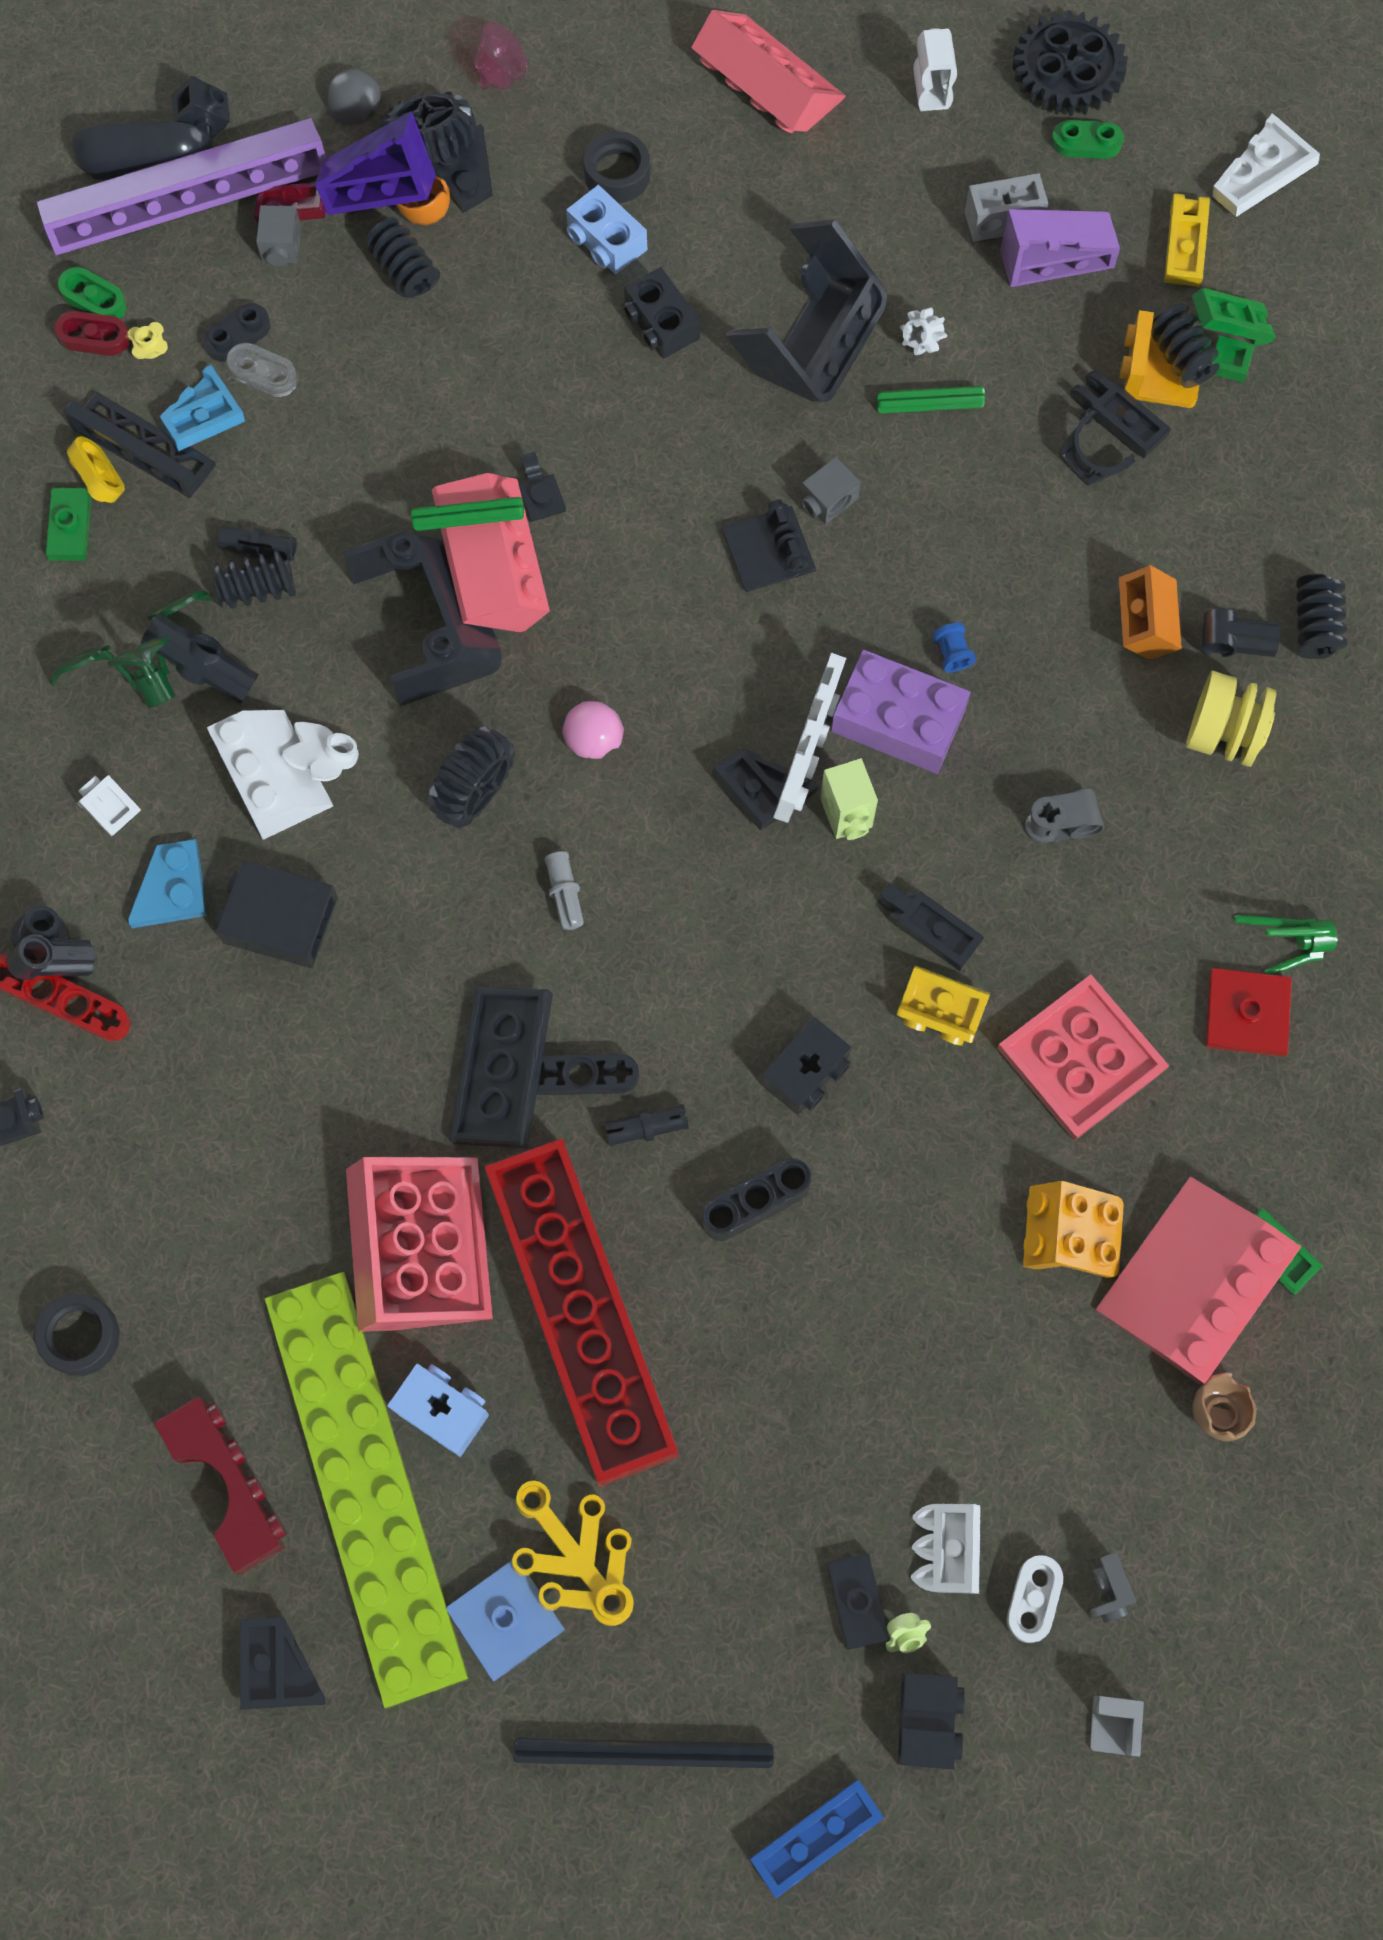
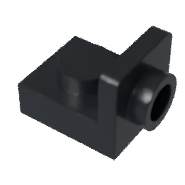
M22 1087L14 1090L15 1097L0 1102V1146L41 1133L38 1123L39 1120L44 1119L41 1104L36 1096L31 1097Z

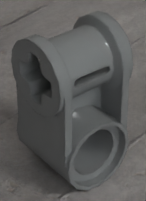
M1081 789L1068 794L1039 798L1033 804L1030 811L1031 814L1025 822V831L1028 837L1038 843L1092 837L1101 833L1105 827L1096 793L1092 789Z

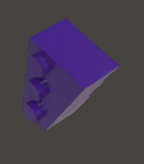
M412 111L324 159L315 186L328 215L428 200L436 174Z

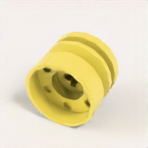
M1211 671L1194 713L1186 741V748L1212 755L1219 741H1225V760L1232 761L1239 746H1241L1243 749L1240 765L1251 767L1256 756L1265 746L1275 716L1274 704L1277 690L1266 687L1257 703L1255 698L1258 684L1250 683L1242 698L1235 696L1237 678Z

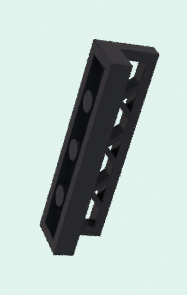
M97 392L94 393L84 407L71 400L63 410L71 429L188 498L193 496L216 466L215 461L191 447L180 450L179 452L182 454L176 455L177 448L167 433ZM99 405L111 411V422L93 413ZM117 416H119V417H121V418H123V419H122V420H117ZM134 425L140 428L142 439H137L120 428ZM146 433L150 434L153 437L147 438ZM167 444L170 446L171 457L166 456L149 445ZM194 460L201 464L202 467L194 476L192 470L180 463Z

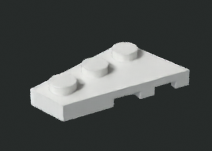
M1272 113L1266 120L1265 127L1259 135H1254L1246 151L1240 158H1236L1214 185L1212 196L1237 217L1318 165L1320 154Z

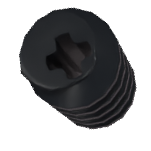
M391 217L379 222L370 230L366 238L367 249L374 255L375 261L381 265L383 272L388 275L390 282L396 286L397 292L402 297L413 298L422 295L438 283L440 278L439 270L433 267L432 260L425 256V250L418 246L417 239L410 234V229L406 225H399L398 219Z
M1182 302L1164 310L1153 319L1151 337L1154 341L1158 342L1159 350L1165 353V359L1168 364L1172 365L1174 374L1180 377L1181 385L1185 388H1192L1202 384L1217 373L1220 366L1217 363L1213 364V362L1217 359L1219 352L1214 348L1207 350L1212 343L1209 337L1200 338L1204 333V329L1201 325L1192 327L1197 318L1195 314L1185 315L1189 310V305L1186 302Z
M273 551L272 563H268L263 554H258L257 566H253L248 557H243L242 569H238L233 560H228L227 572H223L218 563H213V579L221 608H223V600H225L230 609H235L238 597L241 598L245 606H250L253 594L256 595L260 603H265L268 591L271 592L275 600H280L283 588L286 589L290 597L296 596L289 557L287 555V560H283L278 551Z
M1325 574L1301 576L1296 581V587L1299 589L1296 595V600L1299 603L1297 605V615L1299 616L1297 628L1300 631L1298 633V643L1300 644L1298 654L1302 658L1324 659L1332 656L1336 650L1343 649L1348 643L1345 637L1339 636L1347 631V625L1339 622L1345 619L1347 615L1343 608H1339L1346 603V597L1339 594L1345 590V583Z

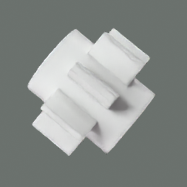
M931 307L923 309L921 313L918 310L907 313L910 321L900 326V329L903 331V346L909 345L914 348V355L923 354L925 351L929 353L938 351L939 345L937 342L947 337L943 326L944 317L938 318L934 316L933 308Z

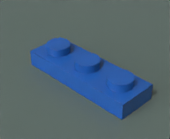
M857 1779L752 1856L750 1860L776 1899L883 1820L884 1817L859 1779Z

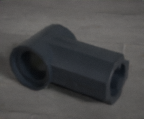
M1221 608L1211 609L1204 614L1202 652L1205 655L1211 656V653H1220L1222 657H1229L1235 653L1275 657L1278 652L1281 638L1279 622L1238 618L1236 612Z
M37 934L28 935L23 938L7 956L8 970L13 976L21 980H31L36 976H90L93 973L95 962L94 946L91 945L90 940L47 939ZM23 951H29L34 954L37 964L27 961Z

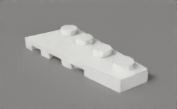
M831 653L773 817L775 819L788 823L794 809L802 810L809 790L802 787L805 777L812 779L819 757L814 756L813 753L816 746L822 748L830 726L825 725L824 721L826 715L833 717L840 695L834 692L846 660L845 657Z

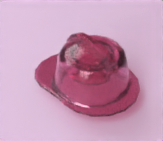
M487 22L484 25L480 43L472 57V63L481 76L480 85L483 90L491 85L497 89L505 90L517 80H524L528 60L521 43L507 28L495 22Z

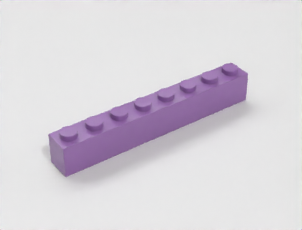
M312 118L44 199L38 201L37 205L54 253L59 255L257 194L274 186H283L318 175L326 156Z

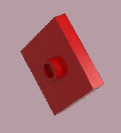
M1212 968L1209 977L1205 1047L1285 1057L1288 1054L1292 977Z

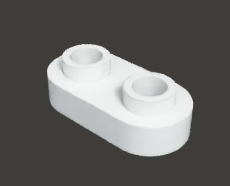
M1034 1556L1026 1560L1019 1569L1007 1613V1626L1010 1633L1021 1642L1033 1643L1042 1640L1048 1635L1052 1626L1063 1585V1573L1059 1564L1048 1556ZM1036 1570L1043 1571L1047 1576V1582L1043 1587L1036 1586L1032 1581V1575ZM1025 1612L1032 1613L1036 1618V1624L1032 1629H1026L1021 1624V1616Z

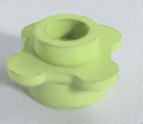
M915 1613L902 1614L891 1620L887 1625V1631L891 1638L886 1643L887 1650L889 1652L900 1650L903 1653H910L922 1647L927 1641L926 1631L931 1628L929 1621L920 1620L919 1616Z

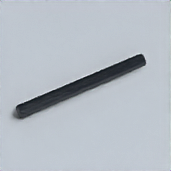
M518 1738L514 1741L513 1759L516 1763L771 1768L774 1764V1748L770 1743Z

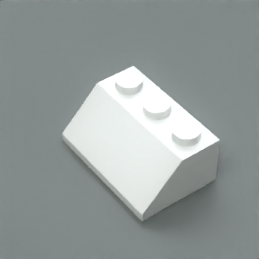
M284 710L241 711L207 727L263 840L333 807L321 781L312 779L310 769L301 770L295 768L282 757V752L285 749L300 743Z

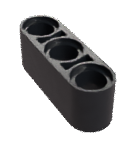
M787 1159L712 1199L703 1210V1228L705 1233L716 1241L731 1239L802 1200L810 1188L812 1176L810 1168L799 1159ZM790 1172L800 1175L804 1183L800 1188L789 1189L783 1185L781 1181L782 1176ZM752 1192H761L767 1197L768 1203L763 1208L754 1209L746 1203L745 1198ZM718 1211H724L732 1217L733 1221L726 1228H716L710 1223L711 1215Z

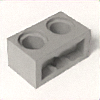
M1040 173L969 186L965 215L973 242L1003 237L1009 209L1047 210L1049 203Z

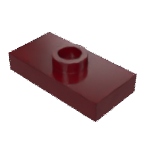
M316 182L274 186L258 193L254 211L255 220L259 223L260 205L296 206L300 221L325 218L326 209L315 186Z

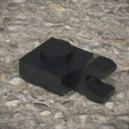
M535 451L521 455L523 463L521 465L527 483L520 484L519 489L530 522L566 512V507L554 474L546 477L542 476Z

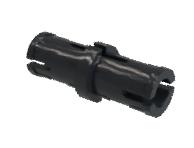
M224 525L220 527L217 544L221 550L227 549L250 553L252 558L257 559L258 554L273 557V551H278L282 559L287 560L288 555L290 561L294 560L297 549V539L295 537L290 538L266 534L264 529L259 528L248 531Z
M684 1104L649 1113L647 1109L639 1111L640 1115L604 1122L610 1147L645 1138L646 1142L652 1141L656 1135L689 1129L687 1116L683 1117L686 1113Z

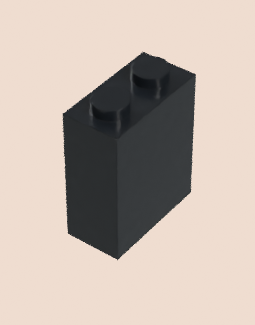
M243 860L239 872H233L228 885L230 896L226 907L219 909L215 919L216 933L222 943L313 969L338 898L333 885Z

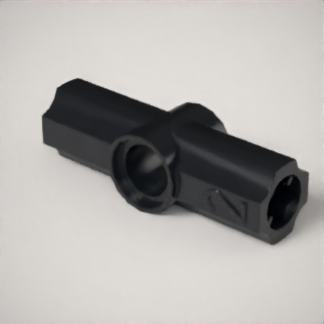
M157 613L140 643L169 636L170 641L156 653L174 663L181 677L198 685L207 683L239 704H242L259 674L224 654L222 645L213 637L203 633L192 634Z

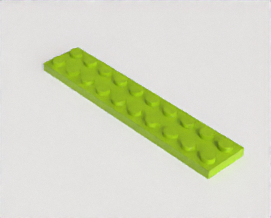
M341 1272L265 1298L384 1708L392 1707L469 1679L452 1621L446 1609L445 1598L364 1331L358 1332L357 1309L346 1273Z

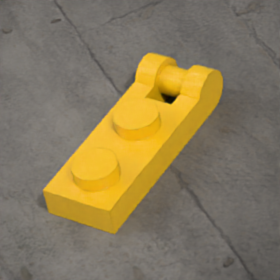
M1173 194L1164 283L1200 287L1203 279L1210 198L1198 197L1197 200L1185 199L1183 194Z

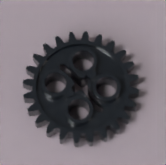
M1067 10L1065 18L1060 19L1056 12H1053L1050 22L1043 16L1039 17L1038 26L1030 23L1027 33L1020 34L1019 43L1015 46L1012 70L1016 71L1015 82H1022L1020 92L1026 93L1031 91L1029 100L1031 103L1041 99L1042 110H1045L1050 104L1054 105L1056 115L1059 114L1062 108H1067L1069 116H1073L1075 108H1079L1086 115L1090 104L1096 110H1100L1102 100L1110 103L1113 93H1119L1121 83L1124 82L1128 56L1123 55L1125 44H1117L1119 34L1108 35L1110 24L1098 27L1097 16L1092 18L1090 22L1085 21V12H1081L1077 19L1072 17L1070 10Z

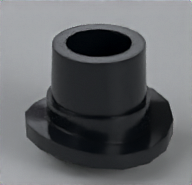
M48 906L32 907L27 913L20 916L11 928V941L14 947L23 938L33 934L42 935L47 939L67 940V928L64 921ZM23 951L25 957L37 960L31 952Z

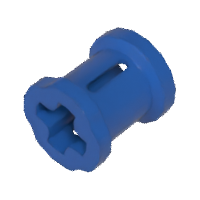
M955 622L938 628L932 636L933 642L940 647L944 658L942 663L943 669L947 673L966 669L976 661L975 653L969 650L964 638L966 630L962 623Z

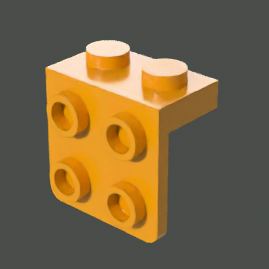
M1139 310L1135 325L1128 324L1124 346L1130 348L1129 355L1123 357L1120 370V378L1125 379L1124 389L1137 400L1186 408L1194 407L1198 398L1199 385L1192 388H1185L1181 385L1180 377L1174 374L1172 365L1168 364L1165 359V353L1159 350L1158 342L1154 341L1151 337L1154 312Z
M1064 1181L1030 1186L1027 1200L1028 1212L1023 1267L1045 1269L1064 1266L1107 1278L1116 1277L1119 1273L1123 1220L1122 1199L1118 1196Z

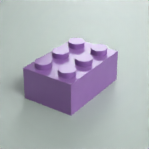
M863 650L834 713L831 732L938 774L966 711L971 692Z

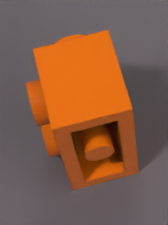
M1151 565L1119 577L1123 647L1146 659H1155L1182 649L1177 580Z

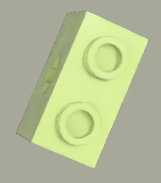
M862 758L824 770L820 799L835 838L838 839L846 836L848 840H854L866 835L869 832V828L873 827L878 799Z

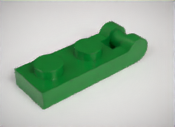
M1203 287L1192 295L1197 310L1196 317L1203 328L1252 339L1256 346L1271 343L1276 338L1272 325L1267 324L1266 321L1268 313L1265 304Z

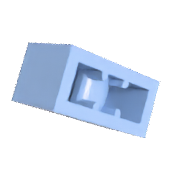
M416 1364L388 1404V1407L448 1450L461 1457L489 1416L487 1411L482 1408L486 1401L466 1387L460 1393L449 1386L448 1382L451 1377L433 1364H430L427 1370ZM447 1397V1405L451 1408L448 1415L440 1412L434 1417L436 1411L431 1404L435 1399L443 1402Z

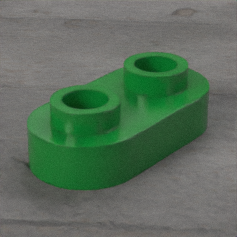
M1066 120L1060 122L1055 127L1052 136V146L1057 153L1066 157L1109 159L1115 157L1121 151L1124 141L1123 132L1117 125L1100 121Z
M70 268L63 272L58 280V288L65 302L82 312L114 316L121 319L127 310V303L120 288L85 268ZM77 288H84L81 293H74ZM107 304H114L110 308L103 309V307Z

